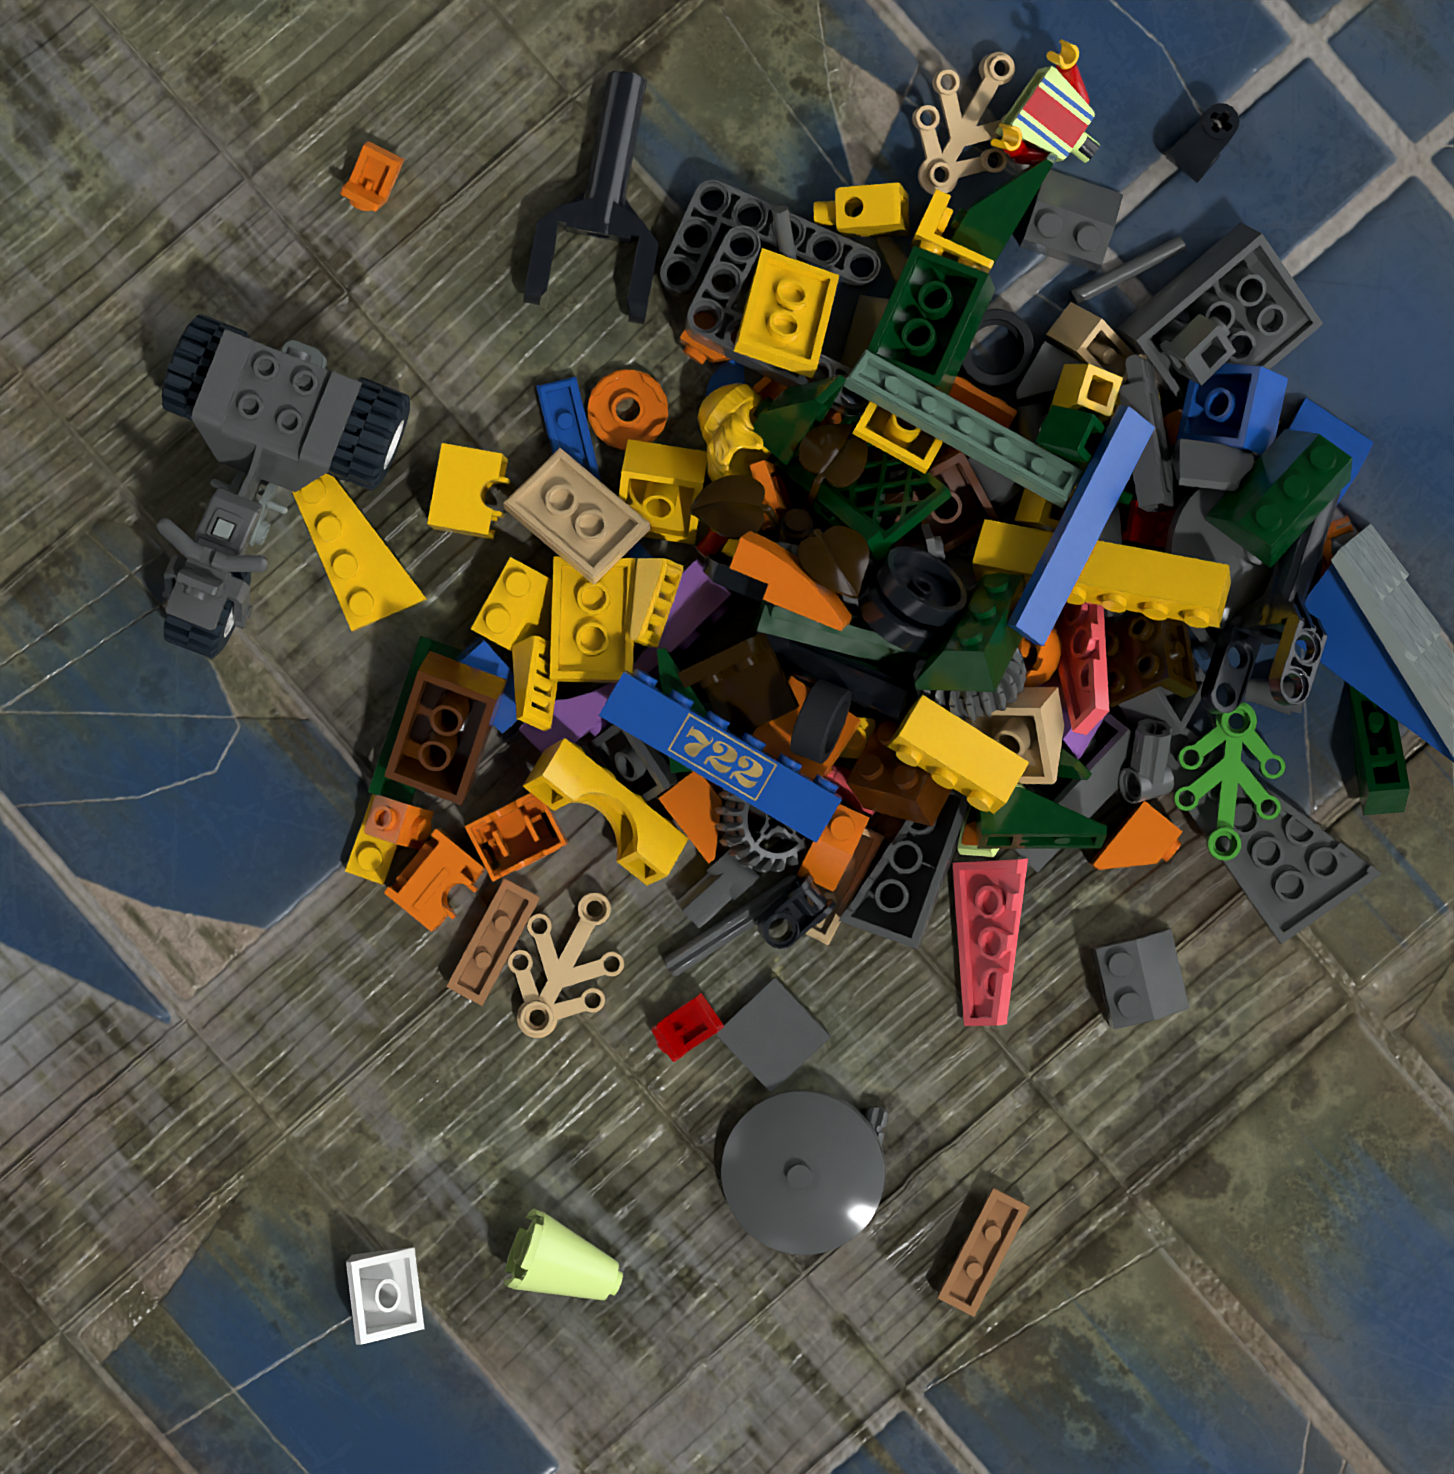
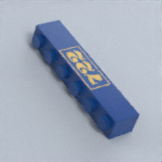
M636 668L633 674L627 670L623 672L598 716L817 843L842 800V796L835 793L839 787L838 785L819 774L816 775L814 780L799 772L803 766L801 763L783 753L777 759L763 751L766 743L748 732H744L742 737L734 734L727 729L730 722L709 710L706 716L693 710L691 707L694 701L680 692L672 689L669 695L655 687L658 680L638 668Z

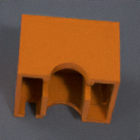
M532 793L464 826L493 882L561 849V847L569 843L552 809ZM546 812L547 818L557 834L555 838L551 835L541 815ZM488 842L500 864L499 867H494L488 850L483 846L484 843Z
M436 828L433 831L431 840H428L401 872L396 879V883L384 891V894L431 932L437 930L447 916L451 919H455L457 916L448 903L450 889L457 884H464L474 893L477 892L479 888L474 883L486 870L481 860L441 828Z

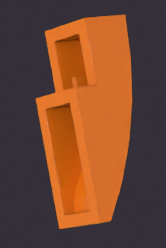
M752 531L740 537L730 569L767 583L768 586L763 600L839 631H842L850 624L852 615L838 595L811 579L801 568L797 556L777 543Z

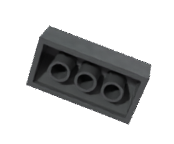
M1107 713L1084 753L1079 758V761L1092 773L1088 780L1057 777L1054 784L1023 785L1026 790L1090 818L1119 788L1120 772L1131 765L1135 735L1111 714ZM1060 849L1011 850L1021 859L1028 858L1027 864L1038 873Z

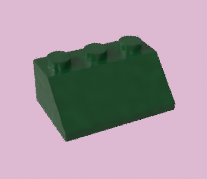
M913 246L867 350L949 395L995 292L990 275Z
M1285 429L1241 479L1237 490L1228 491L1205 516V520L1271 568L1351 480L1353 458L1320 434Z
M1005 573L984 574L967 593V604L954 621L947 625V631L932 649L915 681L917 690L996 691L1023 638L1021 634L1008 626L1007 623L1027 586L1024 575Z

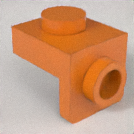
M369 141L366 142L362 147L351 177L342 186L340 194L348 198L349 203L355 208L376 212L388 201L405 159Z
M376 795L364 832L370 836L397 845L420 850L430 835L434 811Z

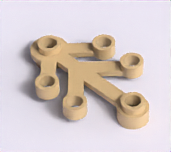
M1003 52L990 53L981 60L979 74L982 81L963 115H961L956 94L960 85L958 74L953 70H942L934 75L932 85L939 94L949 139L942 151L935 130L940 120L938 110L931 105L918 107L912 115L913 124L919 129L926 158L919 167L918 180L921 187L927 193L933 195L935 190L938 189L947 194L955 188L958 178L983 171L997 173L1005 168L1007 157L999 148L986 149L980 157L957 162L956 160L964 146L1001 137L995 131L1006 115L1001 120L979 126L976 125L998 86L1008 83L1014 75L1015 65L1008 54ZM997 61H1001L1005 65V72L1002 76L997 75L994 71V65ZM943 75L951 78L952 85L949 90L943 89L940 84ZM924 110L928 111L932 117L931 123L928 126L922 124L920 120V115ZM991 153L996 154L999 160L995 168L990 167L987 161ZM938 167L945 171V179L941 183L937 182L934 178V171Z
M597 892L589 893L580 900L578 905L580 920L559 959L550 934L552 930L551 919L545 914L538 913L528 920L527 929L530 935L535 938L548 981L539 996L530 971L533 966L532 955L528 951L520 949L514 951L509 956L508 966L516 974L524 1000L517 1013V1022L521 1031L532 1038L545 1037L555 1029L559 1019L584 1011L595 1013L603 1008L605 995L600 989L595 987L586 989L581 997L555 1003L562 988L603 975L616 976L624 968L623 957L614 951L605 953L599 960L574 967L595 925L604 923L610 916L611 904L603 894ZM591 901L600 902L603 907L601 915L591 916L587 911V905ZM536 918H542L547 922V930L542 934H538L532 929V922ZM518 954L525 955L528 959V966L523 970H519L513 965V959ZM609 956L616 957L620 962L619 969L614 972L608 971L604 966V961ZM591 992L597 993L601 998L600 1005L595 1008L589 1007L585 1002L587 994ZM538 1009L544 1012L546 1018L543 1024L536 1025L531 1022L530 1014L533 1010Z

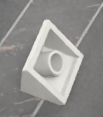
M409 1247L352 1254L346 1261L356 1345L424 1329L415 1248Z

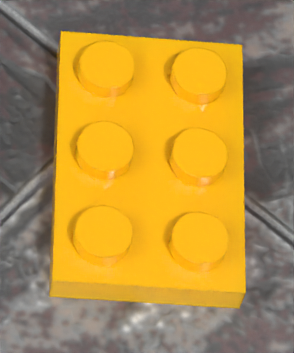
M762 248L757 257L733 351L813 378L817 370L839 275Z
M554 556L550 681L618 683L624 671L627 670L633 674L634 641L630 640V628L637 566L636 558H621L593 585L563 558Z

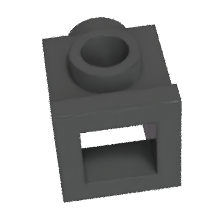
M1198 314L1171 342L1164 340L1160 344L1175 370L1201 386L1236 352L1227 338L1230 332L1224 323L1214 316L1208 319L1201 314Z

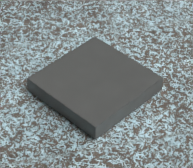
M775 977L724 1024L725 1027L716 1033L722 1042L771 1093L831 1038Z

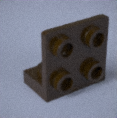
M1136 613L1105 628L1109 709L1159 686L1183 698L1198 693L1188 625L1184 621L1170 618L1153 620L1146 617L1143 613Z
M765 633L751 637L677 673L684 688L697 682L699 683L701 689H704L714 712L729 721L730 725L727 729L738 736L799 707V703Z

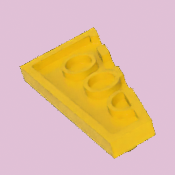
M324 474L297 492L292 491L352 632L428 600L334 476Z

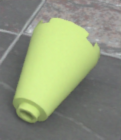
M533 1208L525 1218L532 1220L528 1230L520 1227L516 1234L505 1267V1272L511 1273L512 1278L504 1280L505 1286L515 1290L603 1301L607 1299L609 1294L616 1295L623 1278V1272L618 1271L619 1263L543 1211Z

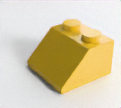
M871 401L852 433L926 474L943 441Z
M628 439L621 472L619 498L650 523V530L643 537L695 545L699 519L690 514V508L695 498L704 489L707 451Z
M510 557L471 630L511 652L513 645L531 636H539L551 642L553 580Z

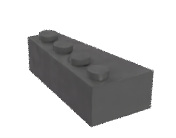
M953 788L933 827L906 820L839 921L909 947L920 949L970 806L967 797Z

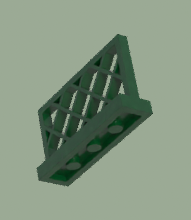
M858 415L847 416L839 424H853L856 426L861 417ZM867 442L868 452L881 451V449ZM885 451L882 461L866 462L862 473L880 472L878 483L860 485L861 475L851 486L834 488L826 479H823L812 510L830 526H846L861 534L869 548V559L879 567L890 553L888 548L952 496L949 489L928 471L924 474ZM799 455L787 465L777 459L773 463L787 489L806 504L817 474L810 473L803 468ZM908 470L906 480L888 482L890 471ZM926 489L933 491L926 499L912 502L914 491ZM904 492L902 503L884 505L886 494ZM876 495L874 506L857 507L858 497ZM900 515V520L885 531L880 526L882 516Z

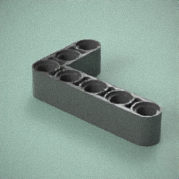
M707 180L701 183L694 192L661 266V282L665 291L677 297L686 296L693 291L721 229L729 232L730 229L741 226L738 215L745 209H755L761 216L759 224L751 227L759 235L761 247L779 254L772 216V208L776 206L721 181ZM708 192H716L723 197L724 204L718 210L710 211L702 206V197ZM789 212L791 226L797 230L799 236L794 242L798 261L838 274V281L853 288L864 289L875 283L881 267L880 258L876 252ZM692 229H699L705 232L707 241L699 248H692L685 243L684 236ZM819 242H828L833 245L836 254L828 261H821L813 254L814 246ZM856 259H866L871 263L873 272L868 277H857L852 273L850 264ZM675 266H683L689 270L691 274L690 279L684 285H674L667 278L670 269Z
M744 225L736 226L725 235L688 310L685 330L694 341L788 388L809 383L806 377L801 374L733 351L735 345L731 341L730 335L739 330L743 314L733 310L732 307L756 261L761 247L760 237L755 230ZM738 239L744 240L749 243L751 253L743 257L737 256L730 249V243ZM716 276L728 277L733 283V290L728 293L716 291L712 286V279ZM699 312H707L713 316L716 325L708 330L700 329L694 323L693 317ZM820 354L817 368L824 372L826 378L842 375L847 379L852 371L851 368ZM841 389L830 409L842 415L856 416L864 411L870 401L863 397L862 402L851 404L844 399Z

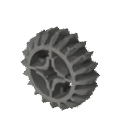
M1017 648L995 692L917 689L915 691L918 699L924 695L960 719H972L975 722L977 717L985 715L991 718L992 712L996 710L1005 711L1006 703L1016 702L1017 694L1024 691L1027 670L1022 653ZM926 657L916 662V671L913 673L914 687H916L915 681L928 659Z
M728 791L719 793L725 800V805L714 809L718 814L723 815V821L716 824L715 827L726 832L719 842L723 846L731 847L728 855L733 859H739L743 867H754L759 872L770 870L780 872L785 869V865H797L798 856H805L807 854L808 848L806 843L812 842V840ZM770 836L778 838L779 841L770 848L762 849L759 846L763 839L768 840Z

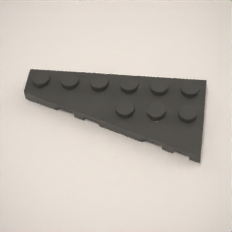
M1186 727L1182 734L1173 735L1170 740L1167 764L1170 766L1174 777L1173 792L1182 786L1192 784L1224 757L1213 749L1203 756V762L1199 768L1194 770L1183 769L1177 761L1179 750L1184 746L1194 745L1201 739ZM1187 750L1183 755V760L1187 765L1192 766L1197 762V754L1193 750ZM1221 782L1202 796L1194 809L1187 811L1206 839L1216 829ZM1238 784L1233 830L1241 839V849L1233 859L1221 861L1279 944H1283L1382 874L1263 785L1261 786L1269 795L1279 800L1281 811L1274 819H1261L1255 813V804ZM1187 790L1183 791L1179 795V801L1183 806L1187 807L1193 802V795ZM1269 799L1264 800L1260 806L1262 813L1267 816L1271 815L1275 809L1274 803ZM1220 836L1216 839L1215 846L1218 851L1224 852L1229 848L1230 843L1227 837Z

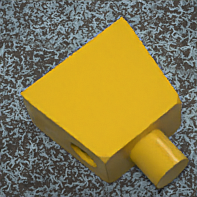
M900 183L839 187L835 189V201L814 202V223L819 226L836 225L837 230L844 237L910 235L909 195ZM862 206L863 210L861 214L856 217H852L853 211L857 207Z

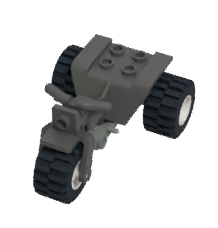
M198 314L185 328L170 360L162 388L163 409L193 421L217 461L238 471L231 485L218 479L211 480V486L218 489L208 503L195 532L194 541L168 518H163L157 523L158 531L186 557L172 556L164 573L165 588L162 597L169 600L165 609L164 640L212 659L224 649L235 626L245 629L246 620L250 618L253 609L250 606L251 572H263L269 565L268 559L265 556L245 555L248 545L253 546L255 543L263 545L271 525L270 522L265 521L269 509L282 514L288 511L286 506L273 501L278 486L297 492L324 474H329L373 491L385 478L401 442L410 412L409 395L364 377L356 381L334 371H329L326 369L327 361L324 355L318 349L295 340L288 341L283 346L282 351H278L249 339L248 332L206 315ZM260 483L267 487L265 490L259 489L258 494L262 495L259 503L253 501V498Z

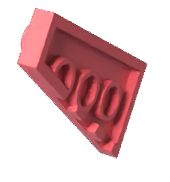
M1066 602L1054 625L1061 642L1058 671L1072 732L1087 735L1109 712L1104 607L1086 602L1081 605Z
M1028 858L952 863L964 1026H998L1007 1024Z

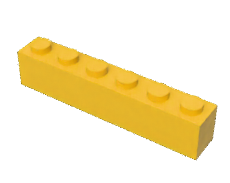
M984 519L972 561L975 580L978 582L984 574L1024 575L1027 585L1054 532ZM1097 540L1066 602L1075 605H1081L1085 602L1102 605L1105 609L1117 613L1126 610L1139 612L1153 620H1165L1167 618L1180 620L1195 628H1206L1208 626L1219 628L1231 585L1230 565Z

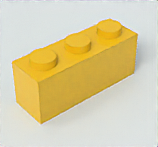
M924 695L911 706L888 745L905 764L921 767L932 774V779L940 786L947 789L954 788L965 795L967 801L973 807L985 812L990 811L993 814L1007 803L1029 764L1027 760Z

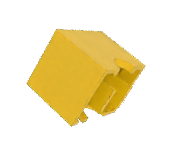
M442 443L427 525L436 530L494 540L495 530H490L491 521L497 522L498 518L504 519V513L487 507L485 495L488 489L495 484L510 485L511 480L505 478L508 459L502 453Z

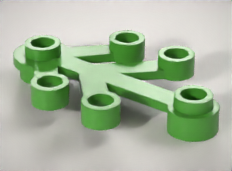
M1242 702L1233 712L1216 714V727L1194 745L1181 748L1177 754L1178 764L1183 769L1194 770L1201 766L1203 756L1225 741L1223 759L1192 784L1178 788L1173 794L1174 805L1179 810L1190 811L1198 805L1199 799L1221 782L1216 829L1208 835L1206 847L1213 858L1223 861L1233 859L1241 849V839L1233 830L1238 784L1255 804V813L1261 819H1274L1281 811L1279 800L1265 791L1241 761L1243 743L1259 761V771L1262 776L1268 779H1276L1285 771L1284 760L1280 756L1273 754L1255 732L1257 717L1253 708L1245 702ZM1233 713L1239 714L1242 717L1243 723L1239 729H1233L1229 726L1228 719ZM1187 750H1193L1197 754V762L1192 766L1187 765L1183 760V755ZM1271 758L1275 759L1279 764L1277 773L1273 775L1265 770V763ZM1186 790L1193 795V802L1187 807L1179 802L1180 793ZM1266 799L1271 800L1275 806L1274 812L1268 816L1262 813L1260 807L1261 803ZM1220 836L1227 837L1230 843L1229 848L1224 852L1218 851L1215 846L1216 839Z

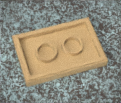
M561 448L503 502L504 509L593 585L650 530V523Z

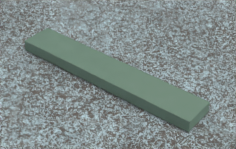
M866 349L844 384V387L1061 508L1066 504L1084 473L1080 468Z

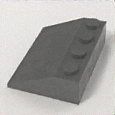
M1240 222L1120 324L1117 330L1135 355L1152 364L1155 379L1180 409H1183L1189 379L1175 370L1160 344L1164 340L1171 342L1198 314L1208 319L1214 316L1228 328L1230 334L1227 338L1236 352L1225 363L1262 366L1269 370L1322 326L1323 322L1264 235Z

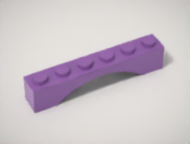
M698 559L682 573L681 581L658 648L667 647L671 654L678 647L685 652L701 637L697 629L707 619L714 624L731 608L726 602L731 598L730 592L725 587L713 583L708 575L703 573L704 565ZM647 647L645 652L634 663L633 673L638 668L655 679L660 676L657 648ZM609 683L588 694L569 699L555 700L552 726L547 731L540 730L527 723H524L519 730L541 753L564 738L569 742L579 745L578 742L588 732L595 737L610 723L598 715L617 683Z

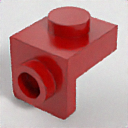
M700 993L664 1017L651 1028V1031L655 1036L659 1049L675 1062L725 1026L703 994Z

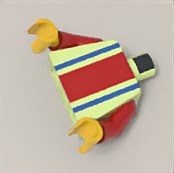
M1063 39L1059 40L1061 44L1060 54L1050 50L1046 55L1050 62L1056 64V68L1049 66L1036 71L1008 114L999 123L995 133L1001 136L1002 139L993 138L991 140L992 146L1003 149L1017 164L1032 165L1050 152L1058 155L1055 162L1063 161L1071 152L1082 162L1087 163L1099 149L1100 144L1084 132L1093 120L1095 113L1089 106L1090 98L1076 63L1079 58V50L1076 45Z

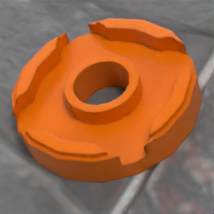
M616 370L602 377L592 389L588 402V419L596 436L607 446L621 451H626L628 439L654 443L664 431L669 416L667 397L661 385L649 374L641 371ZM624 399H632L640 407L638 417L632 421H623L616 414L617 405Z

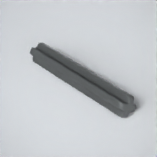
M797 872L779 881L666 956L664 964L673 976L680 975L757 924L762 912L780 898L793 882L800 878V876L796 875Z

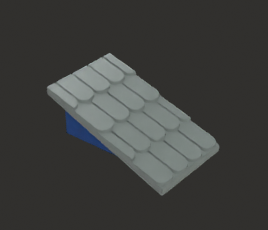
M1370 524L1337 551L1331 559L1332 564L1307 596L1305 606L1308 612L1321 620L1328 636L1320 662L1454 762V653L1441 637V628L1437 620L1406 581V578L1409 576L1408 572L1372 524ZM1304 640L1296 641L1298 646L1307 651Z

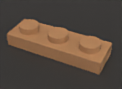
M504 878L446 987L483 1006L541 897Z
M994 1187L991 1188L937 1294L938 1299L973 1317L975 1316L1030 1208L1028 1204Z

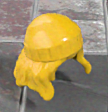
M734 383L721 386L706 396L700 406L697 419L703 439L707 444V475L712 481L736 474L752 477L749 465L762 460L767 461L772 455L763 446L761 436L753 432V425L757 420L753 413L763 402V399L748 384Z

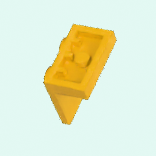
M936 189L910 244V248L913 249V246L989 273L994 263L993 260L941 237L954 210L946 207L951 195Z

